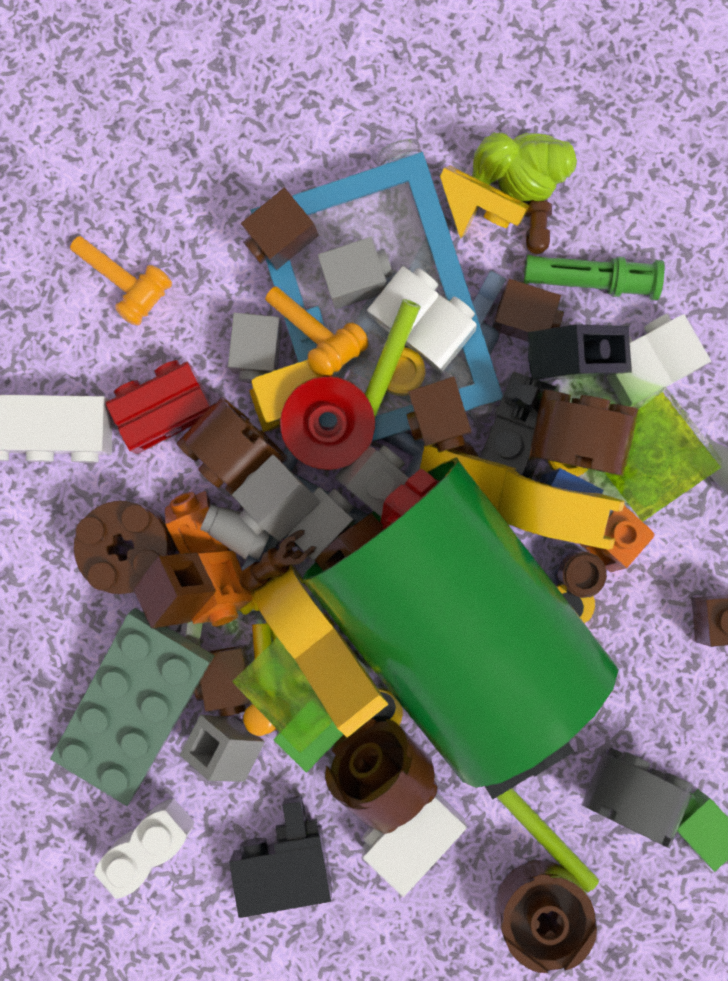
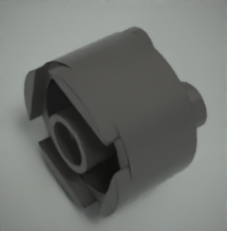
M609 748L608 753L603 754L581 805L670 849L692 797L690 792L693 784L667 772L664 774L650 768L651 764L633 754L625 751L622 753Z

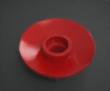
M321 376L300 384L288 396L282 409L280 428L285 445L299 461L316 469L334 470L354 463L368 449L375 431V416L368 397L355 384L339 377ZM325 412H330L336 416L337 422L332 427H324L319 422V417Z

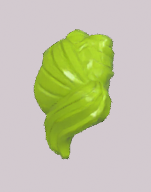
M494 132L490 136L485 137L475 151L472 176L489 185L498 179L500 190L520 201H544L550 198L557 184L565 182L566 178L575 172L577 159L570 142L556 139L550 135L525 133L511 139L504 133Z

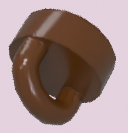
M584 551L573 552L561 561L556 579L568 594L580 598L592 597L598 594L605 585L607 579L606 567L597 555Z

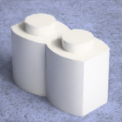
M402 266L367 309L370 318L389 333L403 299L419 304L421 308L405 345L417 352L427 364L439 373H442L475 333L477 324L472 320L475 313L457 297L453 296L448 301L435 291L438 287L437 282L420 268H416L412 273Z
M665 314L644 327L646 335L634 341L629 336L632 373L606 376L622 405L631 407L711 362L710 357L685 314L671 320L668 314Z
M174 798L159 803L145 816L135 830L126 833L114 843L99 861L94 875L115 899L131 894L142 885L154 866L165 863L180 850L193 829L195 822Z

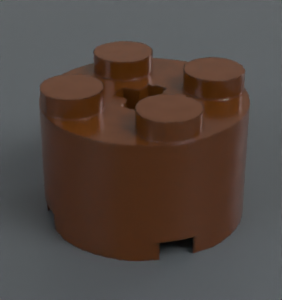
M543 390L529 456L624 476L639 409L619 404H610V400L581 395L580 399L572 398L570 403L571 395Z
M224 397L213 403L176 443L192 460L197 462L200 459L203 462L198 470L214 486L220 488L225 482L227 484L225 489L231 496L244 483L245 479L272 455L277 457L282 463L287 460L284 452L262 430L256 428L243 412Z
M113 501L102 504L92 510L76 527L74 557L78 569L93 588L107 593L127 594L134 592L133 588L158 556L175 555L176 545L165 525V518L159 512L144 504L129 501ZM124 540H132L134 549L127 551V555L119 554L118 546L122 545Z
M371 718L350 736L346 737L343 734L334 744L331 751L335 754L331 769L326 765L325 781L332 796L369 827L387 834L412 820L426 804L432 802L437 794L438 786L434 781V766L429 755L393 720L386 719L387 722H376Z
M531 860L512 870L501 883L496 897L495 912L505 943L512 956L520 964L538 973H549L548 971L564 968V971L575 968L585 960L596 941V917L590 898L573 874L557 863ZM550 911H552L553 913L549 918L544 915H541L538 918V916L543 912L549 913Z

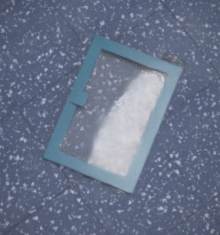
M410 138L393 142L377 152L376 159L379 167L292 195L315 224L319 236L278 270L266 259L274 287L278 286L333 334L338 329H343L345 324L355 323L365 331L369 341L368 348L365 351L360 352L358 357L352 358L341 367L340 371L334 372L332 376L352 382L365 393L389 333L370 318L367 309L378 296L335 310L317 254L372 236L376 251L385 249L393 276L385 278L387 285L402 266L412 273L416 268H420L437 282L438 287L435 291L448 301L453 296L457 297L475 313L472 317V320L477 324L475 333L442 373H439L424 361L425 377L420 387L454 376L465 412H469L471 420L495 413L497 411L495 403L501 401L503 394L419 141ZM260 207L251 209V214L254 213ZM284 317L298 363L307 360L309 351L316 348L317 344ZM386 391L375 417V431L371 443L411 430L406 416L407 413L414 411L410 395L396 396ZM325 412L319 417V422L324 427H332L336 424L337 418L333 413Z

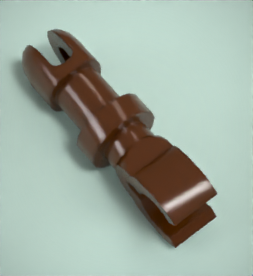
M548 199L544 201L531 200L527 203L530 206L525 214L529 217V230L526 231V246L533 254L543 253L550 245V230L547 229V217L552 215V204L548 202Z
M305 530L295 531L280 543L279 549H269L262 555L260 562H254L244 569L239 576L241 586L249 591L256 590L268 582L271 576L279 577L286 573L290 564H300L315 552V546H311L304 552H301L299 549L295 552L292 551V548L296 546L295 541L304 535Z

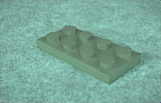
M137 608L132 609L126 616L50 760L125 806H128L143 783L215 655L167 626L151 629L144 612Z

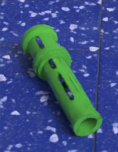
M527 254L524 283L604 289L612 297H620L622 293L648 295L650 300L658 301L664 283L665 265L663 260L655 259L653 264L626 262L625 257L621 256L612 258L611 262H599Z

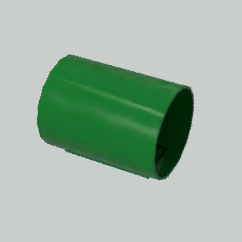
M456 457L441 463L427 472L439 483L395 522L362 547L324 571L314 562L305 572L302 581L463 783L478 788L502 783L523 773L568 743L597 714L614 689L619 669ZM372 511L371 513L381 524L382 516H379L375 511Z

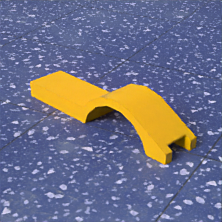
M424 445L420 464L421 469L428 472L441 463L457 457L509 525L548 538L608 550L613 548L615 538L605 536L604 533L610 510L622 511L625 503L624 500L600 493H586L550 486L526 478L515 471L516 468L453 449L438 453L436 445L431 447Z
M290 564L286 573L279 577H272L264 585L253 590L256 604L274 634L297 662L337 729L348 737L385 708L388 703L346 641L310 597L302 585L304 583L302 581L303 578L296 568Z

